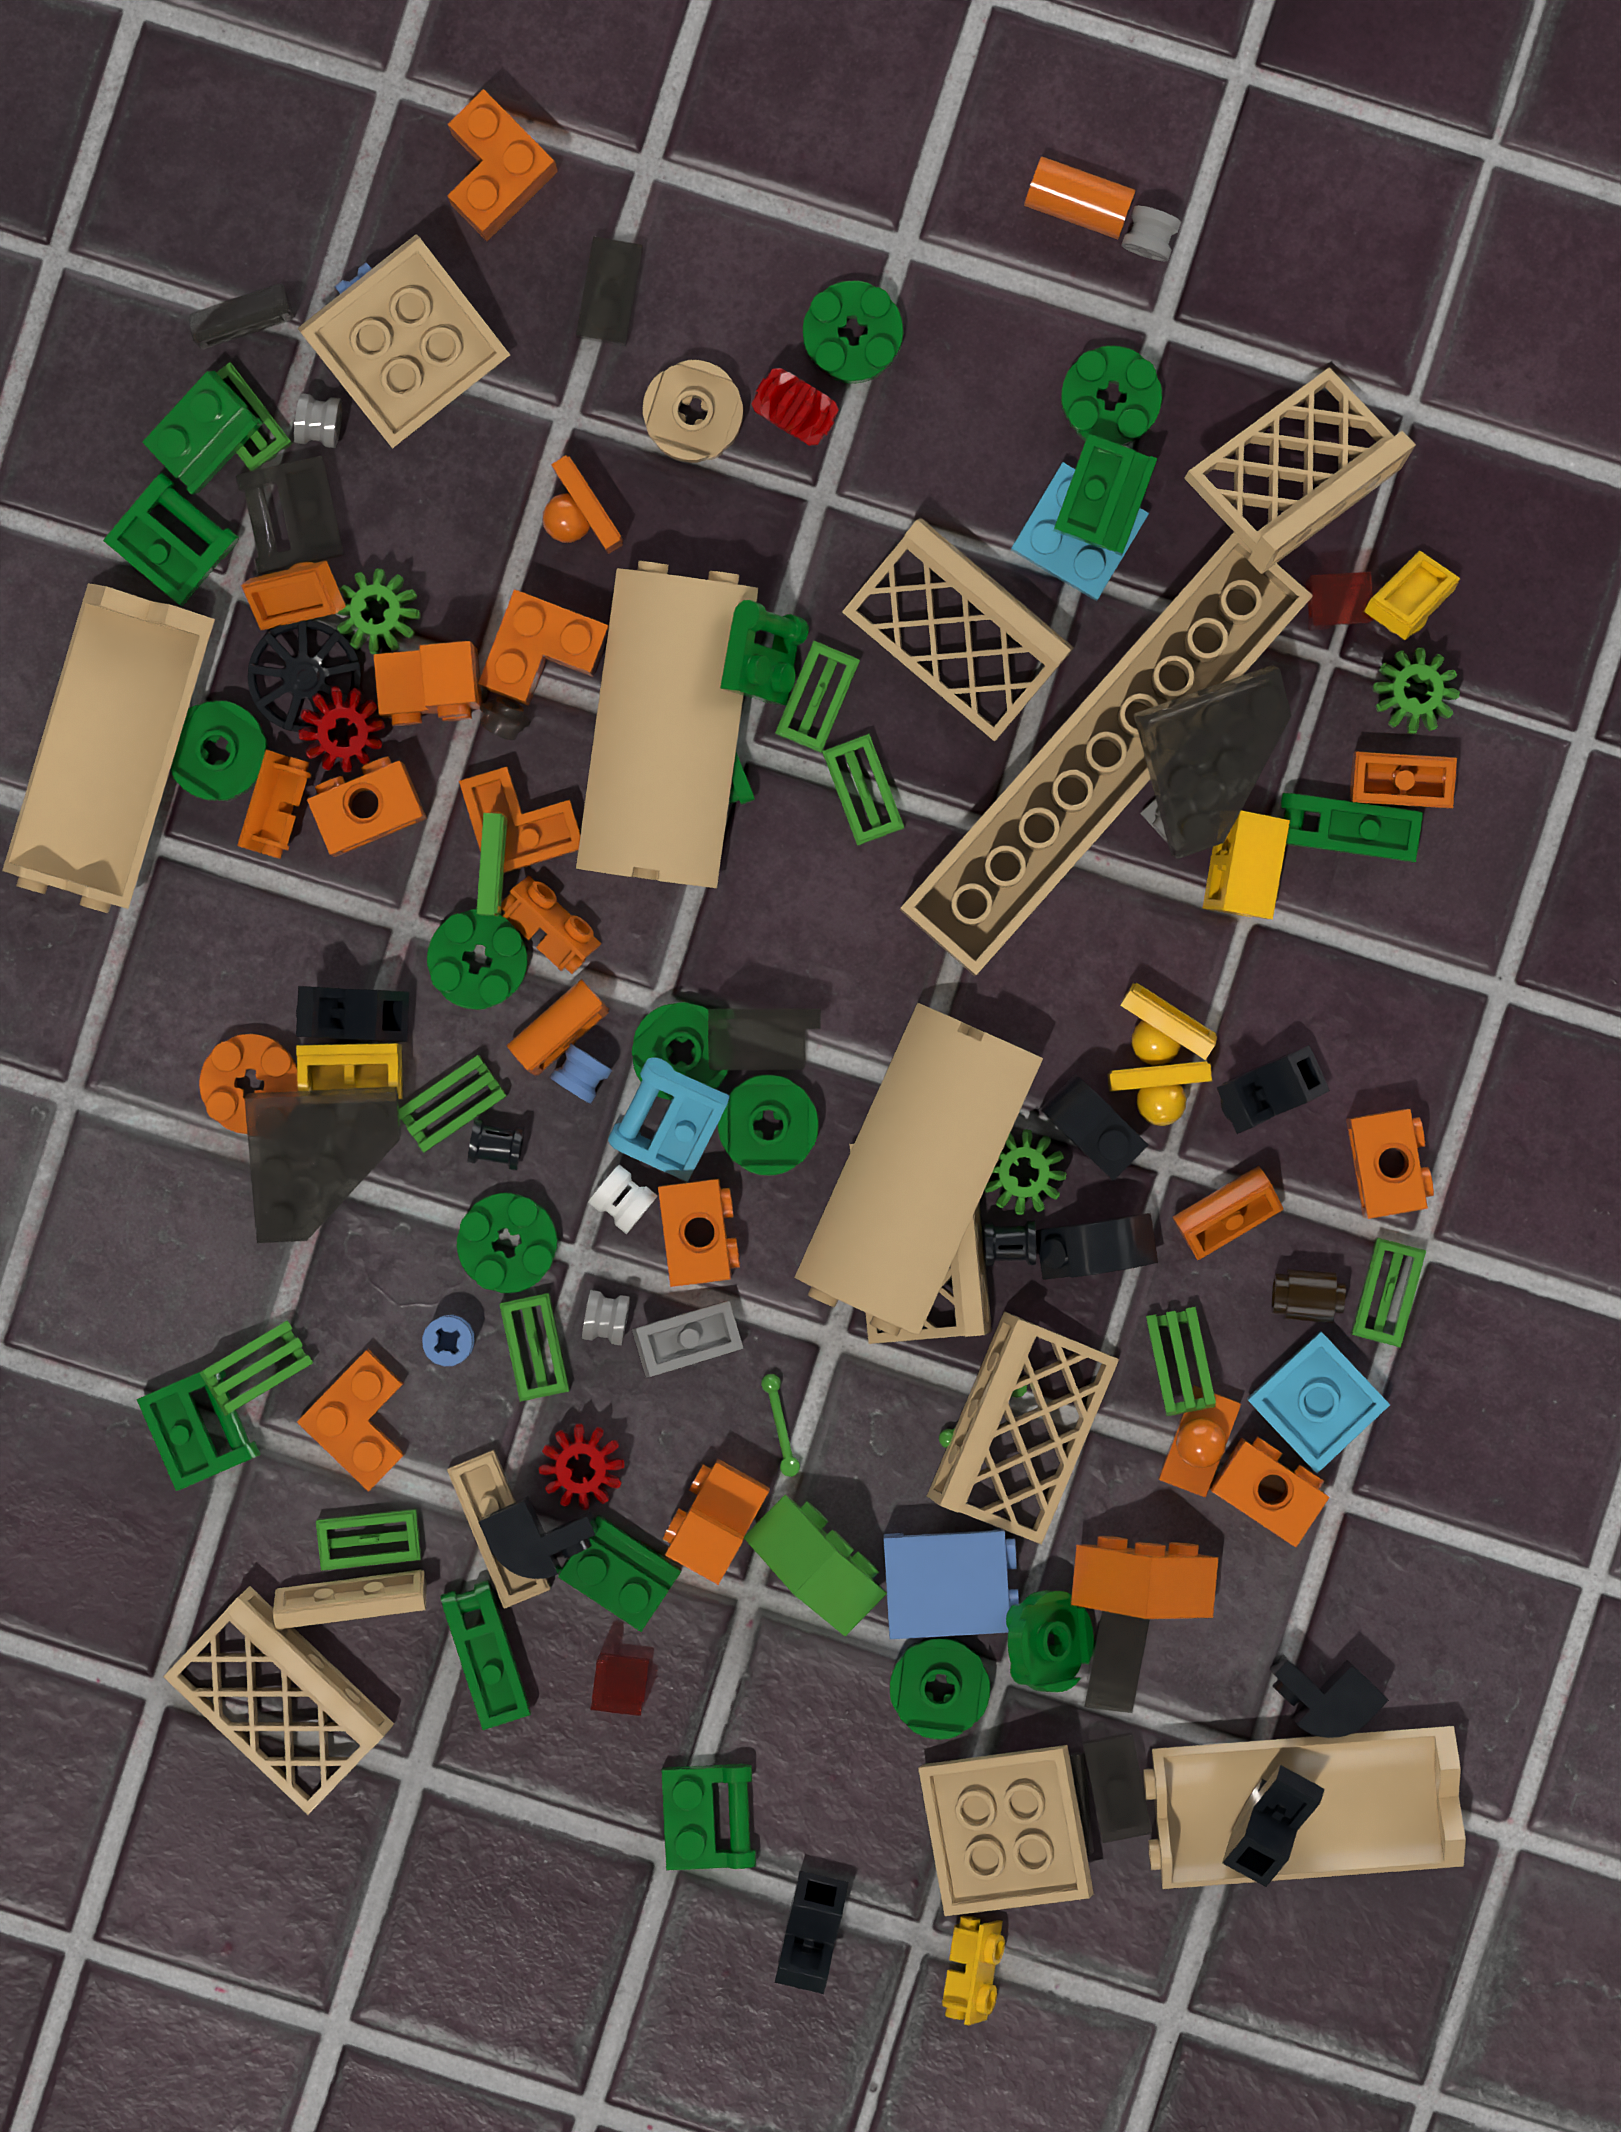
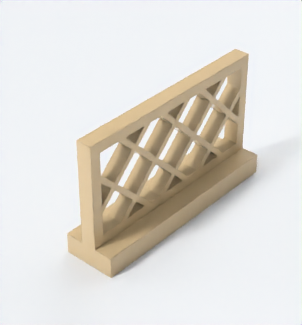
M1329 367L1190 469L1185 479L1253 551L1248 561L1260 574H1263L1401 470L1416 444L1403 431L1394 436ZM1325 387L1339 401V413L1314 409V395ZM1305 402V407H1298ZM1284 417L1305 420L1304 438L1279 435V420ZM1314 422L1339 425V444L1314 440ZM1348 427L1365 429L1376 443L1369 448L1348 445ZM1270 428V433H1263ZM1248 443L1270 446L1269 465L1244 461V446ZM1279 448L1304 451V470L1278 466ZM1313 453L1338 456V471L1335 474L1313 471ZM1233 454H1235V460H1234V459H1228V458L1231 457ZM1348 458H1354L1351 462L1348 463ZM1213 469L1234 472V491L1217 489L1205 475ZM1243 474L1269 477V496L1244 493ZM1278 479L1303 482V498L1300 500L1278 498ZM1313 484L1319 485L1315 489H1313ZM1243 505L1267 508L1268 524L1256 531L1242 516ZM1278 510L1284 511L1279 516H1277Z
M917 519L899 544L842 611L994 741L999 738L1074 649L1070 643L923 519ZM907 550L923 562L925 584L897 586L895 564ZM931 570L946 582L932 583ZM889 573L890 587L876 588ZM953 587L962 595L964 616L935 618L933 589ZM926 589L928 619L900 621L897 592ZM891 593L893 622L873 624L858 609L870 594ZM969 602L983 614L970 615ZM992 620L998 625L1001 632L1002 648L973 651L971 621ZM964 622L967 651L938 654L936 624ZM929 625L931 655L911 656L902 648L901 627ZM894 628L895 641L880 629ZM1007 634L1022 647L1008 648ZM1029 652L1045 665L1032 682L1011 683L1009 654ZM1002 654L1005 684L976 686L974 657ZM967 657L970 687L949 688L940 680L939 660ZM932 660L933 674L919 661ZM1026 688L1013 704L1012 689ZM1006 691L1007 712L995 726L979 713L977 692ZM970 693L971 706L957 694Z
M849 1144V1145H850V1152H851V1150H852L854 1144ZM980 1202L954 1256L951 1268L948 1270L938 1292L954 1304L956 1326L937 1327L929 1319H926L924 1323L926 1328L921 1330L919 1336L902 1328L898 1336H894L886 1332H880V1329L870 1325L873 1316L866 1313L868 1344L956 1336H979L992 1332ZM951 1277L953 1294L944 1287Z
M1004 1311L927 1497L944 1508L957 1513L961 1512L1042 1544L1119 1359ZM1039 1337L1051 1342L1058 1361L1033 1371L1028 1354L1035 1338ZM1062 1347L1076 1353L1065 1357ZM1086 1358L1102 1363L1095 1381L1078 1389L1069 1366ZM1024 1368L1026 1375L1019 1378L1021 1371ZM1062 1370L1070 1393L1046 1404L1037 1380ZM1030 1384L1038 1408L1014 1418L1008 1403L1014 1390ZM1088 1395V1398L1084 1405L1081 1398ZM1074 1402L1079 1415L1077 1424L1074 1429L1058 1436L1050 1412ZM1004 1414L1006 1422L1000 1424V1421ZM1042 1416L1051 1439L1026 1450L1018 1426ZM1010 1430L1019 1454L994 1464L989 1451L994 1437ZM1069 1441L1067 1448L1064 1452L1062 1444ZM1054 1448L1060 1462L1056 1474L1039 1482L1030 1459ZM985 1461L987 1468L980 1471L981 1466ZM1023 1462L1031 1486L1007 1496L998 1473ZM991 1477L1000 1500L982 1508L966 1503L974 1484ZM1049 1488L1048 1493H1047L1046 1498H1045V1496H1044V1494H1043V1490ZM1035 1494L1041 1510L1032 1529L1017 1523L1011 1505ZM1003 1509L1007 1519L994 1514V1512Z
M251 1586L236 1598L225 1612L163 1676L307 1815L373 1749L394 1725L380 1709L294 1627L276 1630L273 1619V1607ZM229 1621L245 1635L246 1653H220L219 1632ZM211 1642V1653H200ZM254 1645H255L262 1653H255ZM191 1662H212L213 1688H196L181 1672ZM221 1662H246L247 1688H222ZM255 1662H273L281 1670L282 1688H256ZM291 1680H292L299 1688H291ZM206 1697H213L214 1704H212ZM222 1697H248L249 1722H231L223 1714ZM257 1697H283L284 1722H258ZM291 1697H310L318 1705V1722H293ZM327 1715L335 1722H327ZM242 1731H249L250 1739ZM258 1731H284L285 1757H268L259 1748ZM293 1731H319L320 1757H294ZM328 1731H345L360 1745L359 1748L350 1757H329ZM278 1766H286V1773ZM295 1766L321 1767V1787L311 1797L295 1783ZM329 1766H340L330 1777Z

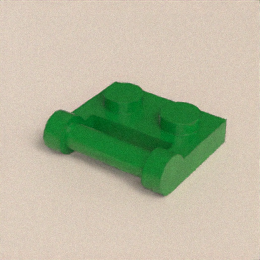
M161 473L150 483L103 541L183 607L219 562L232 551L238 543L239 537L229 528L222 530L174 490V482ZM159 503L210 545L201 557L150 515L151 511Z
M751 600L740 602L735 607L720 688L766 703L787 706L789 692L795 683L794 663L797 646L807 639L809 633L807 622L803 618L792 614L780 616L768 612L762 604ZM762 630L774 634L772 649L754 643L757 631Z
M225 1370L215 1375L219 1384L224 1382L223 1378L227 1377ZM200 1372L136 1399L176 1491L261 1455L256 1442L249 1441L237 1411L235 1410L225 1416ZM202 1387L206 1389L232 1450L221 1456L218 1455L191 1393ZM225 1392L228 1399L231 1401L232 1399L230 1397L229 1392Z
M728 1764L662 1767L666 1871L713 1868L745 1869L756 1867V1850L751 1849L748 1802V1782L753 1781L752 1765ZM713 1783H728L731 1850H716Z

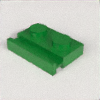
M207 371L142 443L175 478H180L192 495L199 493L260 428L263 422L247 409L248 406L215 371Z
M1088 433L1053 531L1099 548L1102 547L1122 556L1157 458L1136 452V450Z
M598 1515L595 1522L599 1530L596 1535L589 1538L592 1546L571 1556L558 1575V1578L642 1632L680 1575L682 1569Z

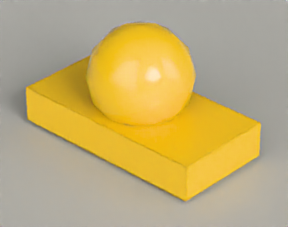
M1419 551L1370 599L1364 612L1384 625L1389 632L1397 634L1406 640L1410 635L1420 631L1425 626L1428 617L1455 590L1460 578L1422 551Z
M1137 982L1136 984L1132 983L1123 997L1120 1006L1142 1019L1135 1027L1131 1040L1135 1055L1143 1062L1150 1065L1168 1063L1178 1054L1181 1045L1206 1060L1214 1048L1217 1040L1215 1032Z
M1207 1061L1114 1070L1107 1074L1109 1091L1141 1088L1137 1095L1139 1113L1147 1122L1157 1126L1173 1124L1182 1117L1186 1109L1187 1098L1180 1084L1212 1081L1211 1065Z

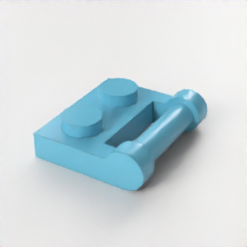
M648 1058L640 1072L643 1080L622 1122L614 1125L608 1137V1142L619 1152L688 1182L727 1106L730 1096L674 1071L672 1066L662 1059ZM661 1090L672 1095L673 1098L650 1140L641 1136L639 1131Z

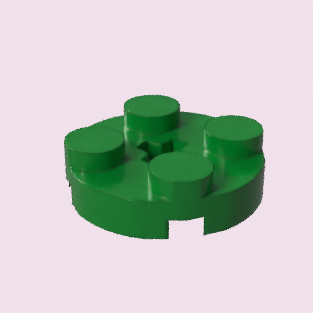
M844 281L829 286L814 297L805 315L803 340L808 357L822 372L838 382L857 384L877 378L892 364L901 349L903 323L897 306L885 290L867 282ZM848 319H857L858 325L866 326L868 330L867 335L859 337V344L855 346L849 345L847 337H839L838 334L839 328L846 327Z
M1103 346L1083 353L1067 372L1061 390L1062 411L1077 435L1086 441L1089 433L1122 446H1126L1141 438L1153 426L1162 403L1161 384L1156 375L1154 365L1134 350L1121 346ZM1109 384L1118 385V392L1126 395L1125 403H1117L1114 410L1109 411L1105 409V401L1097 398L1098 390H1106Z
M227 701L197 704L188 708L170 770L176 782L190 794L208 801H231L247 793L255 786L265 751L268 750V740L263 733L260 723L244 708ZM224 737L228 741L226 750L230 753L229 758L226 762L218 760L214 765L209 764L206 760L210 753L204 748L208 740L217 743Z
M477 909L451 915L435 931L428 947L427 966L432 984L448 1001L463 1008L483 1010L503 1003L519 990L527 974L528 952L521 934L508 919L501 915H498V917L476 914ZM476 945L485 946V956L492 958V963L489 968L481 967L478 974H473L469 972L470 964L464 961V955L466 951L474 952Z
M686 1002L663 1005L650 1012L636 1029L632 1046L633 1066L637 1077L642 1082L643 1079L640 1072L647 1059L652 1057L659 1058L669 1063L674 1071L716 1089L725 1079L732 1057L729 1034L721 1020L710 1010L702 1006ZM677 1039L679 1042L684 1043L689 1039L694 1043L695 1047L691 1051L694 1061L687 1066L682 1061L676 1065L670 1062L669 1057L672 1055L673 1050L669 1044L673 1040ZM661 1090L657 1095L667 1100H672L673 1098L672 1095Z
M761 1075L746 1080L732 1090L727 1106L718 1122V1133L722 1146L734 1162L751 1173L769 1176L788 1172L805 1160L815 1145L819 1123L815 1105L803 1088L781 1076ZM765 1110L773 1111L774 1118L783 1121V1130L775 1131L773 1140L764 1139L762 1131L754 1130V1120L762 1119Z
M498 1193L477 1202L461 1220L457 1236L458 1257L465 1272L482 1288L500 1293H516L537 1284L551 1268L558 1248L557 1230L547 1210L531 1198L515 1193ZM507 1228L510 1235L519 1234L522 1244L515 1247L516 1255L513 1257H506L504 1251H496L494 1249L493 1242L500 1239L499 1230Z
M1037 1591L1027 1596L1021 1604H1015L1008 1610L1006 1625L1009 1630L1008 1654L1011 1662L1010 1673L1016 1683L1027 1685L1035 1691L1064 1692L1074 1687L1082 1678L1075 1676L1082 1664L1090 1663L1094 1647L1093 1627L1085 1608L1071 1605L1070 1598H1072V1595L1068 1592ZM1049 1634H1052L1055 1638L1054 1644H1051L1048 1649L1047 1638Z
M931 1637L908 1646L902 1656L896 1661L890 1677V1698L900 1719L913 1732L930 1739H950L971 1728L983 1716L990 1698V1681L979 1654L965 1643L948 1637ZM937 1674L946 1675L947 1683L955 1685L954 1692L946 1693L943 1701L940 1702L933 1700V1692L925 1690L926 1682L935 1681Z

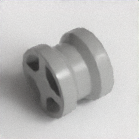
M1134 206L1131 215L1134 224L1131 232L1125 234L1121 246L1132 253L1163 262L1168 261L1172 251L1169 241L1172 235L1178 233L1181 221L1173 215L1154 208Z
M301 393L296 408L294 442L307 444L311 440L321 441L325 447L336 448L341 428L342 399L330 397L327 401H318L311 394Z
M590 1290L582 1339L592 1341L596 1337L608 1338L611 1344L622 1346L630 1297L620 1295L616 1299L606 1298L600 1291Z

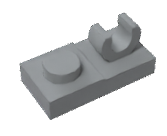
M730 1300L632 1329L646 1378L743 1349Z

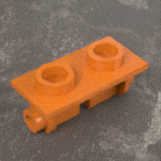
M270 750L265 751L237 846L281 859L283 850L289 851L288 841L296 816L291 814L294 805H300L307 778H311V773L307 772L309 762Z
M530 876L514 886L509 891L510 894L502 901L501 909L506 912L503 917L508 919L528 940L540 928L547 934L536 948L557 966L560 971L566 969L571 974H574L585 962V958L602 944L594 937V932L586 921L578 916L571 915L557 902L555 893L547 885L533 880Z

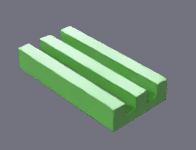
M229 362L216 373L224 381L227 378L232 380L276 438L274 442L268 445L257 430L250 438L261 452L252 457L244 445L236 452L254 474L261 469L260 466L267 461L270 462L277 456V453L287 449L293 443L232 363Z
M813 641L775 734L822 753L860 660ZM819 655L828 658L799 730L795 731L790 729L789 726ZM839 662L846 665V668L817 738L814 739L807 735Z
M869 734L822 751L857 846L904 829ZM864 748L889 815L890 823L882 825L854 752L857 749ZM841 755L846 757L872 827L871 830L863 832L836 761V757Z
M483 813L476 913L482 916L498 917L501 914L507 818L502 814Z
M477 1055L395 1112L404 1122L410 1134L415 1138L420 1149L425 1153L506 1098L507 1095L480 1055ZM477 1069L481 1075L479 1079L418 1121H415L411 1115L413 1112ZM488 1085L493 1094L430 1137H426L422 1131L424 1128Z
M1376 1237L1350 1334L1401 1348L1426 1250ZM1385 1250L1391 1251L1393 1253L1372 1329L1365 1328L1384 1253ZM1403 1255L1412 1257L1391 1335L1383 1333Z
M550 1293L499 1303L520 1402L569 1392L570 1388ZM539 1305L542 1310L557 1381L556 1384L548 1385L532 1307ZM522 1309L538 1385L537 1388L532 1389L528 1387L513 1311Z
M1196 1307L1186 1308V1311L1177 1313L1176 1311L1166 1312V1315L1157 1317L1156 1314L1146 1316L1166 1417L1216 1407ZM1188 1323L1203 1398L1194 1399L1179 1324ZM1159 1328H1169L1184 1402L1174 1403Z
M288 1320L200 1372L225 1416L313 1364L310 1356L306 1355L301 1348L303 1345L299 1338H295L291 1329L293 1328ZM281 1336L286 1345L219 1384L215 1375ZM290 1353L296 1361L295 1363L231 1401L228 1399L225 1392Z
M417 1509L317 1519L316 1529L321 1571L421 1560L422 1552L419 1543L420 1533L417 1524ZM405 1521L407 1525V1530L328 1538V1530ZM399 1541H408L409 1550L330 1557V1549Z

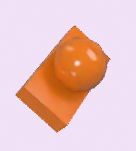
M565 455L551 464L568 493L557 495L546 504L542 518L546 532L559 542L572 543L580 540L588 533L591 527L608 554L623 545L621 535L570 456L567 457Z
M327 560L317 563L300 562L291 566L288 570L250 578L241 585L260 631L279 625L283 626L336 614L346 607Z
M1193 1385L1194 1399L1203 1398L1202 1389ZM1214 1393L1216 1407L1182 1413L1158 1476L1160 1481L1205 1498L1220 1459L1225 1452L1226 1443L1241 1407V1403Z

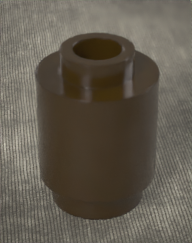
M1288 1269L1286 1274H1274L1272 1314H1284L1285 1320L1333 1323L1335 1313H1344L1346 1285L1345 1283H1337L1336 1273Z

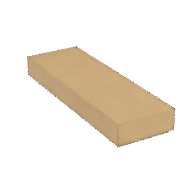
M495 1449L448 1468V1474L503 1608L505 1609L549 1591L551 1586L547 1578L530 1579L521 1577L502 1566L492 1553L478 1523L482 1517L516 1502Z
M415 1570L277 1588L275 1590L273 1607L275 1629L426 1610L427 1583L424 1570Z

